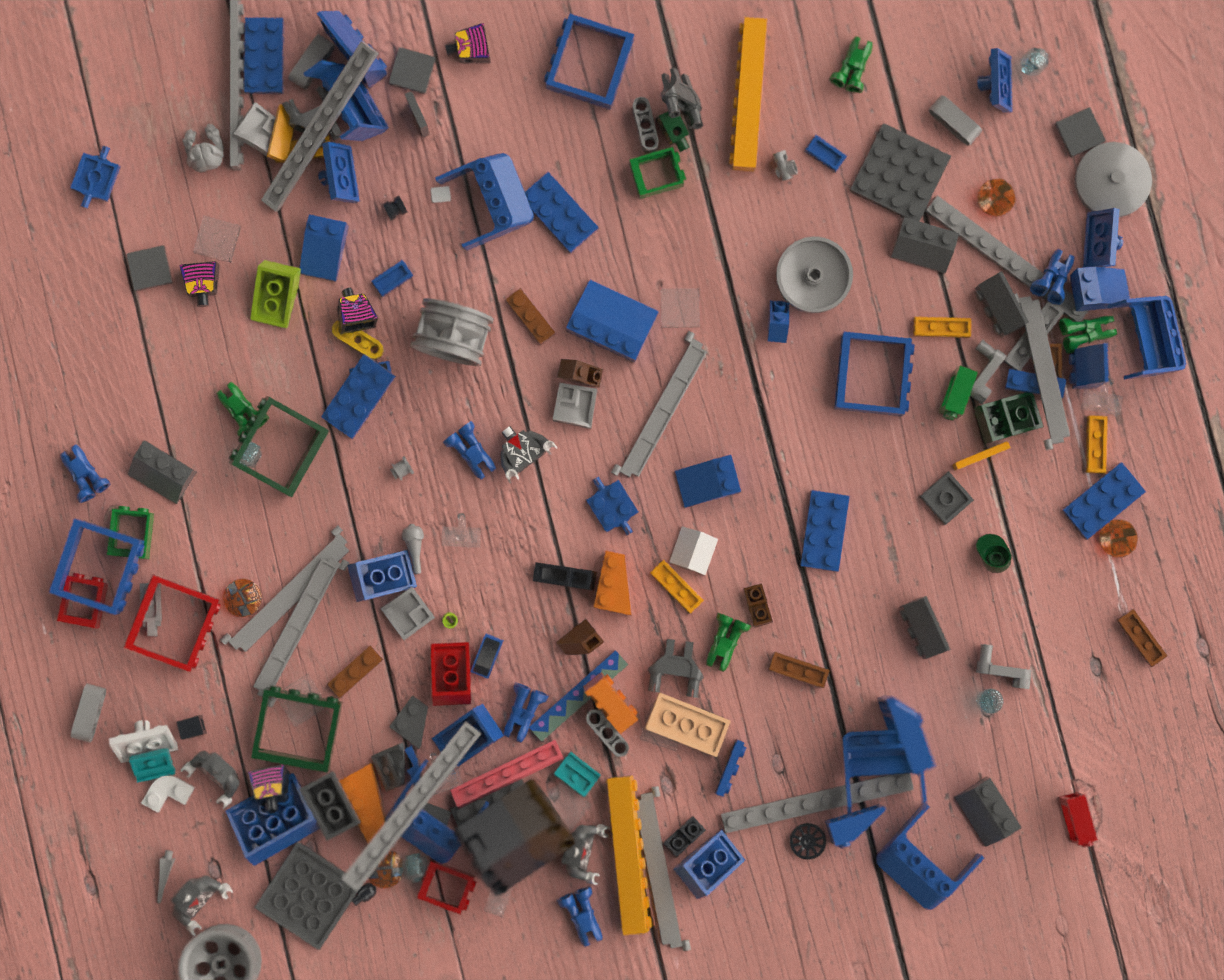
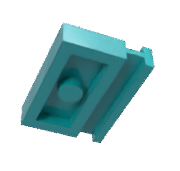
M168 747L129 757L137 783L175 774L176 769L173 766Z
M572 752L567 755L553 774L583 798L601 776L600 773Z

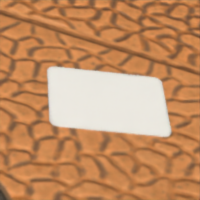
M450 187L431 188L432 202L451 201Z

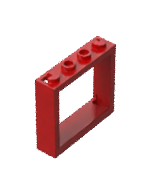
M152 574L125 641L124 648L191 672L192 668L196 669L199 658H197L199 650L203 651L207 640H204L206 632L210 633L213 627L212 617L214 614H218L221 604L218 603L219 599ZM158 583L211 603L187 664L134 645Z

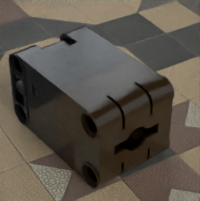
M534 779L525 781L515 790L466 823L458 826L454 831L463 850L473 860L472 865L479 878L495 896L504 894L511 887L545 864L571 849L575 844V839L552 802Z

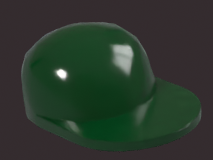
M986 534L977 540V552L983 561L984 567L989 572L1002 573L1009 568L1012 555L1005 541L1000 536Z

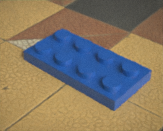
M245 18L244 92L245 94H283L284 19Z
M549 172L525 191L533 213L570 254L599 229L594 221Z
M363 354L321 417L348 437L354 439L396 376L369 356Z
M1120 462L1062 511L1081 535L1088 540L1146 491L1126 466Z
M811 490L800 566L839 572L850 496Z

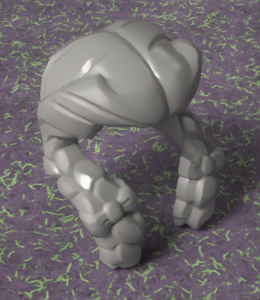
M207 124L205 133L215 146L203 142L192 147L196 132L192 131V129L186 131L182 140L185 152L187 153L188 166L200 173L218 168L224 157V147L219 136V130L212 124Z

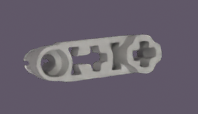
M984 340L979 343L976 350L989 359V363L976 378L970 394L981 404L992 392L985 384L1007 356L999 349L995 350Z
M981 644L980 660L977 661L976 673L1013 677L1012 687L1030 688L1032 670L992 665L993 645Z

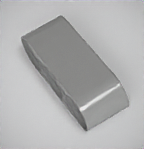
M318 34L292 69L288 79L306 90L314 78L305 77L303 73L320 60L327 61L334 51L335 44Z
M943 95L928 110L938 122L968 146L982 132L981 127Z
M638 97L633 102L634 120L643 152L650 154L658 149V136L649 101L645 97ZM638 104H644L646 106V109L644 111H639L636 109V106ZM648 122L651 127L643 129L640 124ZM647 140H652L655 143V145L653 147H647L645 145V142Z
M88 683L85 685L72 727L71 738L91 743L106 696V688Z
M596 709L589 711L586 717L588 725L614 755L618 757L625 756L629 751V745L602 712ZM592 713L600 715L599 723L593 724L590 722L589 717ZM604 728H611L613 730L611 738L603 737L602 731ZM619 742L624 743L626 746L623 753L615 751L614 747Z

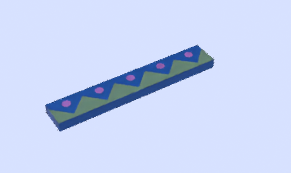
M615 650L529 728L542 742L591 698L585 693L584 685L601 672L604 676L608 674L613 679L628 666L626 661Z

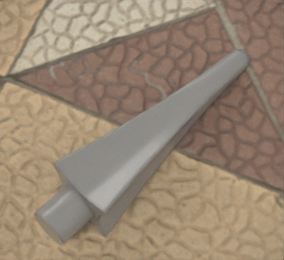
M165 850L164 856L160 858L157 903L162 901L164 889L175 862V858H172L173 851Z

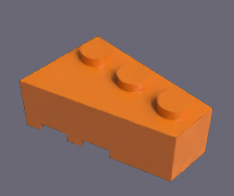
M606 551L594 608L632 616L625 555Z
M601 672L583 687L588 697L592 698L596 703L595 705L621 734L638 721L636 716L638 711L632 704L628 706L624 701L626 696L620 689L616 691L612 686L614 681L608 674L604 676Z

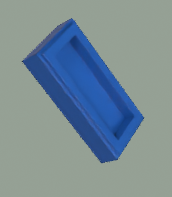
M815 135L805 149V152L835 173L847 157L818 135Z
M401 260L371 282L380 295L384 297L412 278L413 274L405 262Z

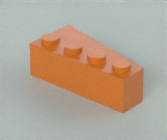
M373 763L339 780L361 822L358 826L368 844L383 827L386 817Z

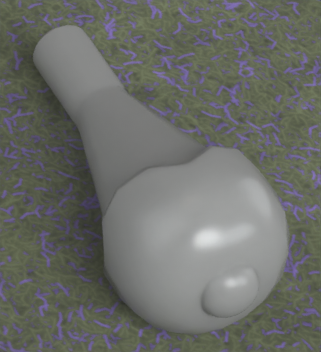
M410 524L403 529L402 539L405 541L412 558L414 574H420V552L424 533L421 527Z

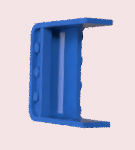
M320 60L303 74L305 77L321 79L323 87L329 92L346 64ZM361 80L341 112V118L350 127L349 130L340 135V138L343 140L364 141L388 130L385 119Z
M505 153L479 158L435 177L439 184H444L469 172H474L495 228L487 234L461 244L467 251L527 226L534 219V213L511 157Z
M1155 296L1124 299L1107 305L1108 309L1129 307L1131 309L1136 327L1135 331L1140 344L1139 349L1142 354L1145 371L1123 376L1124 380L1176 372L1186 367L1173 302L1170 297Z
M883 695L878 697V704L887 729L897 730L912 774L914 775L936 767L921 727L923 719L920 712H915L914 709L893 696Z
M897 730L849 732L844 736L843 760L847 814H851V777L912 774ZM923 771L916 775L919 777L922 810H926L927 798Z
M427 759L424 760L386 815L385 823L406 798L408 790L428 763ZM485 802L478 814L488 807L489 802ZM421 809L400 836L442 864L449 862L461 846L452 829L423 809Z
M927 805L926 810H922V806H920L878 852L876 863L923 908L932 910L952 895L985 857L977 853L952 881L906 837L911 827L930 808Z

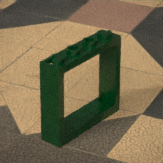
M266 396L258 403L257 413L248 420L247 425L249 427L246 432L243 431L239 436L238 442L240 443L236 449L233 448L230 452L231 454L228 458L230 461L228 463L282 493L293 497L330 430L273 398ZM271 405L317 430L285 487L239 462Z
M277 685L266 687L263 692L251 758L328 773L343 702L338 701L339 698H334L333 696L322 698L319 697L320 694L308 692V695L301 694L300 690L297 689L286 691L281 690V687ZM270 697L334 709L324 760L260 748Z

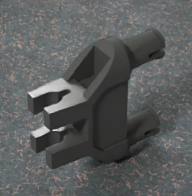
M671 68V78L666 73L661 75L663 82L661 98L667 106L668 114L671 118H676L680 116V110H682L685 114L689 115L691 127L700 129L703 127L700 114L702 110L700 99L692 87L689 76L682 74L681 82L678 70Z
M321 86L316 89L322 101H324L329 92ZM290 99L289 103L286 101L282 104L290 118V126L301 133L305 131L319 107H316L302 114L298 111L293 99ZM336 121L329 131L333 141L340 139L342 134Z
M667 639L665 654L648 668L650 674L648 691L653 692L654 684H656L655 692L660 693L662 675L670 674L687 677L689 680L686 696L691 697L692 689H694L693 697L698 698L700 681L704 679V676L692 659L694 642L685 641L684 655L680 657L673 656L675 640Z

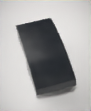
M692 816L662 844L677 858L706 829Z

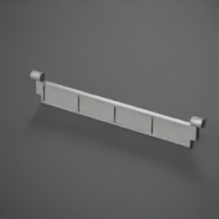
M1014 294L1029 321L1025 325V330L1050 439L1044 440L1045 449L1048 451L1053 449V444L1063 443V438L1070 437L1039 299L1031 300V296L1019 298L1018 294Z
M688 331L684 338L685 341L690 343L623 467L617 464L614 465L611 471L614 475L618 476L619 472L628 477L631 474L639 477L707 354V351L701 349L703 344L693 339L695 336L693 332Z
M337 525L331 531L336 537L233 638L226 633L220 641L224 645L229 642L236 650L241 647L245 652L299 601L321 559L328 562L332 558L339 562L349 552V549L345 546L347 541L340 534L343 530Z
M332 558L328 562L323 559L320 560L253 685L254 688L259 690L257 695L263 697L266 687H270V685L276 686L338 568L346 571L347 565L350 562L343 559L339 563ZM270 697L268 706L272 708L277 699Z
M659 786L651 787V793L641 794L637 817L641 819L642 827L640 834L643 839V849L662 945L670 944L671 948L683 946V951L691 950L689 939L681 941L653 797L661 796Z

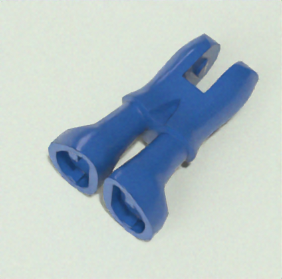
M1057 249L1052 254L1048 267L1044 270L1043 277L1034 281L1030 287L1032 294L1044 296L1050 288L1051 281L1055 282L1047 295V300L1054 305H1061L1064 302V284L1067 282L1068 273L1074 263V256L1070 254L1064 264L1059 262L1063 253L1060 249Z
M470 421L458 430L460 435L470 445L468 449L457 432L445 439L443 444L446 447L455 448L461 455V458L466 461L474 475L482 480L485 475L477 465L484 461L486 467L491 472L496 469V466L491 457L482 448L481 442H478L473 433L475 425Z
M75 444L71 447L76 456L75 459L71 460L65 451L60 454L64 466L72 475L73 482H76L80 491L76 498L79 503H83L96 496L95 492L99 494L105 491L111 483L107 478H101L96 473L95 467L90 464L84 451ZM86 477H88V478L90 479V481H91V483H92V486H93V489L89 486V484H88L87 481L85 480Z
M515 682L513 687L516 693L515 703L512 706L503 735L509 738L514 729V724L521 726L516 741L522 743L528 733L539 704L545 703L549 695L538 690H532L527 708H523L531 688Z
M590 886L574 892L583 910L581 912L578 911L573 893H568L557 899L558 905L568 910L571 916L570 920L574 923L579 940L584 947L590 945L586 935L589 931H593V936L597 942L603 940L601 929L594 916V909L591 908L589 897L592 895Z

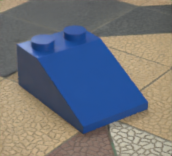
M309 214L304 234L300 274L337 282L349 228L346 222Z
M1084 267L1077 268L1069 275L1076 312L1108 309V304L1130 299L1125 269Z
M1108 343L1076 348L1072 354H1069V365H1072L1069 382L1072 384V389H1096L1109 382Z
M732 455L712 459L675 471L685 508L741 493Z
M408 550L347 565L356 602L407 590L411 586L413 588L417 587Z
M484 704L473 708L432 737L434 743L442 752L465 722L481 733L454 769L504 736Z
M877 804L851 812V814H844L825 820L831 843L839 846V848L850 846V842L855 841L886 811L885 806Z
M720 830L673 869L695 898L700 899L708 896L745 859L724 831Z

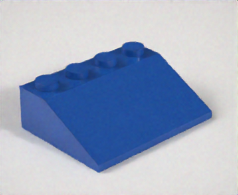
M319 11L316 14L323 30L349 61L360 42H363L364 36L358 29L354 30L352 28V21L347 14L343 16L340 11ZM375 58L362 79L369 88L387 75L385 70L387 66L381 58L378 60Z
M590 280L566 326V331L635 363L659 311Z
M294 773L289 775L288 798L286 801L278 803V812L267 813L266 805L260 806L254 795L226 810L243 854L253 866L320 829L300 791L302 787Z

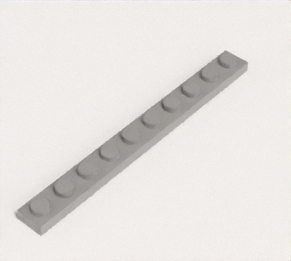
M230 0V166L233 170H241V164H244V154L241 153V146H244V142L231 136L244 118L241 115V108H244V98L241 97V90H244V79L241 78V71H244V61L241 59V52H244V42L241 41V34H244V24L241 22V15H244V5L241 4V0Z
M361 41L261 199L274 211L280 210L379 54L365 42Z
M938 195L925 211L949 230L959 233L961 239L1029 289L1034 281L1043 277L1044 273ZM1051 281L1050 288H1049L1048 292L1046 293V295L1040 296V297H1042L1044 300L1048 301V300H1047V295H1048L1049 291L1051 290V288H1052V286L1054 285L1055 282ZM1064 289V302L1057 306L1064 310L1063 314L1071 320L1079 322L1088 311L1076 312L1073 295Z
M467 722L462 725L342 877V880L358 891L481 733Z
M886 775L851 783V803H859L914 790L911 775ZM845 785L722 813L725 833L846 806Z

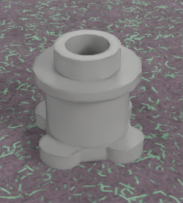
M405 456L398 463L391 464L393 468L390 471L395 479L400 478V480H403L402 478L409 473L414 474Z

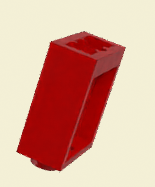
M79 573L67 576L64 591L71 593L73 582L98 586L96 601L105 604L109 583L103 582L104 578L92 576V580L84 579L85 575ZM62 597L57 621L90 628H100L102 610L94 608L92 619L68 615L66 613L69 599Z
M1075 792L1060 796L1059 801L1070 841L1077 844V846H1092L1094 841H1098L1086 794Z
M431 860L417 899L461 915L462 910L467 911L470 900L467 899L469 892H474L477 881H474L475 875ZM436 869L468 880L458 907L427 895Z

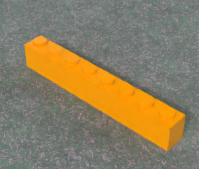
M744 17L743 23L739 25V34L742 35V42L738 41L737 53H741V58L737 60L736 71H739V79H735V90H738V97H734L733 108L737 109L736 116L733 115L732 127H735V134H731L730 146H734V151L730 153L729 164H732V170L755 172L767 27V19Z
M633 775L610 777L607 779L623 935L646 934L649 928L652 927V921L647 913L650 902L649 897H646L645 894L648 883L647 878L643 874L646 864L645 858L641 855L644 845L643 839L639 836V830H641L642 826L641 819L637 817V811H639V800L635 797L637 781L636 779L634 780Z

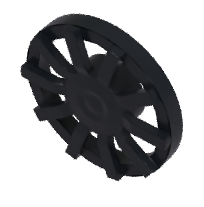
M803 823L792 831L790 847L794 854L802 859H815L823 853L826 847V836L817 825ZM807 826V833H804L802 827ZM810 826L816 828L812 834H810ZM797 830L801 832V837L794 835ZM820 831L822 836L815 838L814 836ZM793 838L799 839L800 842L793 844ZM823 839V845L816 843V841ZM801 845V849L797 852L794 847ZM814 846L821 848L818 853L816 852ZM804 849H806V856L801 855ZM809 849H812L815 855L809 856Z

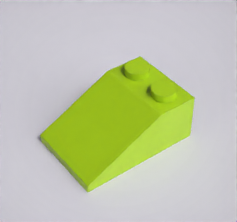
M267 260L258 265L250 320L288 328L299 286L301 268Z

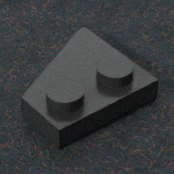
M412 696L389 727L420 749L428 706L415 696Z
M403 742L371 756L386 792L405 784Z

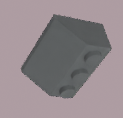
M904 217L899 227L891 258L946 273L959 233Z
M1002 271L975 287L977 299L983 302L985 306L984 312L988 318L992 319L994 323L993 329L997 335L1000 334L1001 338L1029 323Z
M144 440L133 457L128 475L175 504H178L197 471Z
M927 596L917 598L900 606V616L909 625L907 631L911 639H915L917 643L915 649L919 657L923 656V659H928L951 650Z
M334 771L300 788L326 841L361 823Z
M989 777L983 778L954 797L985 847L1007 838L1022 828Z

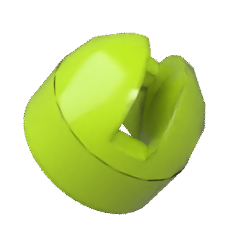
M447 612L442 617V623L446 628L451 629L457 625L458 618L454 613ZM447 616H449L453 620L452 623H450L448 619H446Z

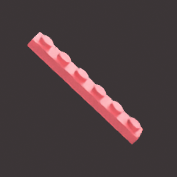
M553 740L450 791L457 807L460 809L564 759L556 740Z

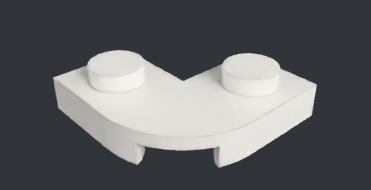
M163 776L152 783L141 804L156 812H160L169 796L185 805L195 787L178 777Z

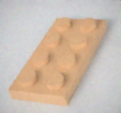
M658 693L645 729L717 757L730 720L665 694Z

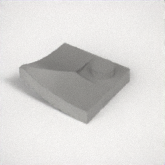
M255 102L231 136L252 146L266 156L275 117Z
M559 383L553 421L592 429L598 390L596 388Z
M412 586L381 607V610L403 640L435 618Z

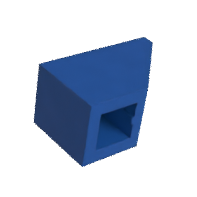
M780 300L770 301L767 341L787 343L789 303Z

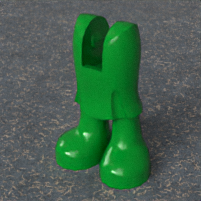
M855 36L851 41L839 72H833L829 78L832 84L839 88H844L849 71L852 70L853 74L846 86V90L852 93L863 92L864 84L860 80L862 73L865 72V65L873 48V43L867 41L864 49H859L858 46L861 38Z
M1101 316L1091 320L1084 319L1079 322H1073L1068 318L1060 319L1059 329L1062 335L1078 331L1083 333L1081 335L1067 336L1063 339L1065 352L1070 354L1081 344H1090L1096 340L1109 339L1116 336V329H1109L1104 332L1101 329L1102 324L1106 325L1115 322L1114 317Z
M229 382L227 387L233 395L228 398L222 390H219L216 395L222 405L229 411L232 419H235L239 426L237 435L239 437L249 427L247 425L248 421L243 414L246 413L250 418L257 411L252 406V403L245 398L239 387L233 382ZM267 414L265 415L259 428H261L269 420V416Z
M717 612L718 631L714 635V642L708 653L706 665L712 667L716 660V655L723 657L720 662L719 671L725 672L730 664L733 651L738 645L737 641L740 635L748 632L751 625L735 619L730 636L727 638L725 637L734 618Z

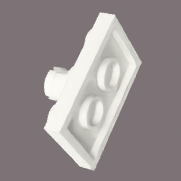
M143 720L137 721L134 724L135 733L122 734L109 739L110 747L121 763L129 762L130 756L167 747L169 752L178 750V744L167 725L156 726L150 729V722L146 720L144 726Z

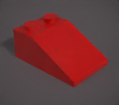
M469 642L431 644L433 706L471 704Z

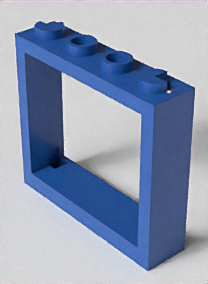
M569 14L568 19L565 18L562 24L563 35L562 37L559 36L556 42V47H558L557 53L553 54L550 60V65H552L551 71H547L544 78L546 89L611 110L635 34ZM573 24L625 40L606 97L554 81Z
M843 331L841 334L834 409L894 416L905 415V412L909 410V401L906 400L907 393H910L911 382L908 381L909 374H912L913 370L910 356L914 355L915 344H912V338ZM850 339L904 345L899 408L844 402Z
M74 519L49 593L119 615L126 606V595L132 589L133 583L131 580L139 569L137 562L139 556L142 557L145 546L143 544L145 541L81 519ZM84 528L133 544L112 606L63 590Z

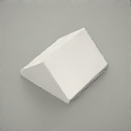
M682 526L669 563L706 575L718 539Z

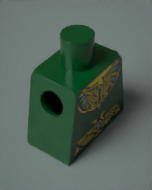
M667 111L655 119L669 145L675 143L680 153L690 148L685 139L689 132L681 116L671 118ZM673 129L678 131V136L673 134Z

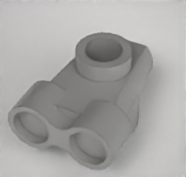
M785 150L773 154L778 166L775 168L778 178H782V181H785L798 174L795 161L787 160L788 157Z

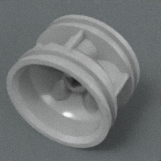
M430 298L423 299L422 304L425 308H420L422 315L417 332L413 333V338L416 340L411 342L410 347L447 361L469 366H481L482 361L479 360V357L484 356L482 352L487 333L491 331L488 325L493 324L494 319L485 313L459 304Z
M232 924L212 926L193 938L184 948L179 961L180 980H215L218 976H223L226 980H257L262 965L259 945L248 931ZM207 941H214L218 944L219 949L216 953H209L206 950ZM231 942H235L241 948L240 954L234 955L230 953L229 944ZM225 960L224 966L220 967V961ZM199 962H207L210 965V971L207 975H201L197 971ZM241 964L245 967L246 975L244 977L235 975V965Z

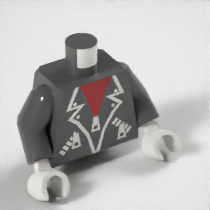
M511 426L506 428L502 434L507 442L502 445L503 450L500 453L501 466L508 482L512 483L510 479L513 476L519 479L518 474L546 452L551 455L552 453L549 449L551 447L557 449L553 441H549L543 435L531 430L527 432L522 430L516 434Z
M201 751L182 767L181 772L186 770L189 773L186 777H190L196 768L200 769L224 791V794L216 800L217 804L220 802L224 804L223 809L232 803L231 797H233L239 786L238 775L235 769L217 753Z
M598 824L597 827L594 825H580L571 833L575 839V844L571 849L565 851L562 857V864L566 865L569 876L585 880L589 884H598L594 882V877H600V875L586 871L594 836L597 834L607 838L609 835L605 834L604 831L610 829L608 826Z
M206 875L200 878L189 879L171 900L175 904L173 906V916L182 925L186 926V929L193 936H196L193 930L197 927L200 930L202 928L196 921H191V919L195 917L217 890H219L224 899H228L229 897L225 892L230 891L233 893L228 883L221 884L219 881Z

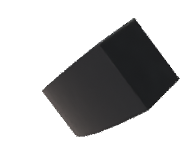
M535 562L533 581L594 591L597 572Z

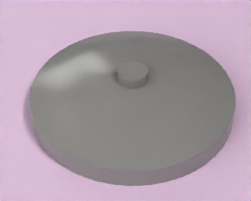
M1107 142L1092 148L1081 159L1075 173V188L1081 202L1092 212L1110 208L1120 209L1119 218L1133 213L1142 206L1150 193L1152 185L1151 170L1144 156L1135 148L1120 142Z
M806 237L791 244L782 254L776 270L777 286L783 298L792 307L806 313H822L838 306L849 293L853 280L852 264L846 252L837 243L823 237Z

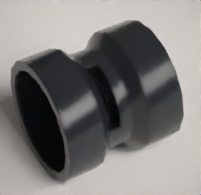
M400 196L395 197L391 202L383 203L391 221L396 219L398 214L404 215L408 213Z

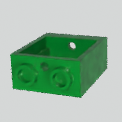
M673 147L629 159L630 169L640 199L684 186L686 176L684 170L679 168L680 156L678 151H674ZM669 157L677 182L646 190L639 166Z
M959 366L953 371L939 413L943 414V418L953 421L963 416L978 374L977 371L963 366Z
M118 506V509H112L110 529L119 532L121 515L147 518L144 553L139 558L149 559L154 513H150L149 509L137 508V511H130V507ZM109 537L107 555L129 557L131 549L117 548L118 539Z

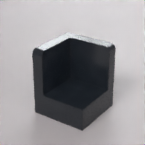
M202 715L176 722L181 740L207 734Z

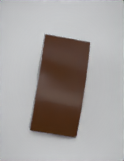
M762 583L743 588L754 628L773 623Z

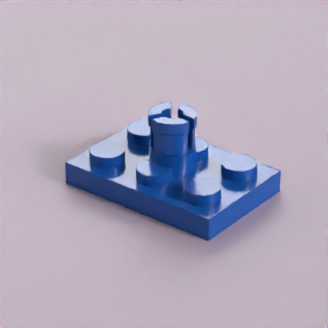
M993 48L989 56L991 74L978 77L979 91L992 90V93L989 95L992 106L1004 113L1012 112L1011 56L999 48Z
M333 142L322 143L326 170L320 171L318 178L319 180L324 178L326 180L320 183L324 186L329 185L331 200L349 203L360 202L352 147Z
M1110 208L1087 213L1083 268L1115 266L1116 251L1120 250L1123 246L1122 236L1118 235L1120 209Z

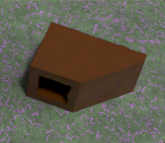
M561 359L557 377L570 382L599 388L603 369L578 360Z
M585 619L556 643L565 655L590 654L603 644L604 641L588 620Z

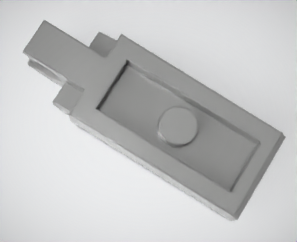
M149 583L140 584V604ZM159 583L143 620V627H147V636L149 637L158 636L157 626H161L162 621L161 584Z

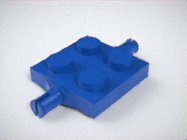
M102 145L99 156H92L86 153L82 155L70 187L72 190L84 195L81 207L88 209L92 198L101 199L106 202L109 200L121 166L106 159L110 150L107 146Z
M599 477L592 480L598 491L586 501L606 533L620 526L626 536L629 535V532L632 533L633 531L627 522L639 511L621 482L617 480L611 485L604 486Z

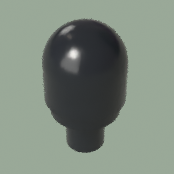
M373 883L364 884L357 892L358 895L352 900L355 906L362 901L365 903L372 899L377 893L376 886Z

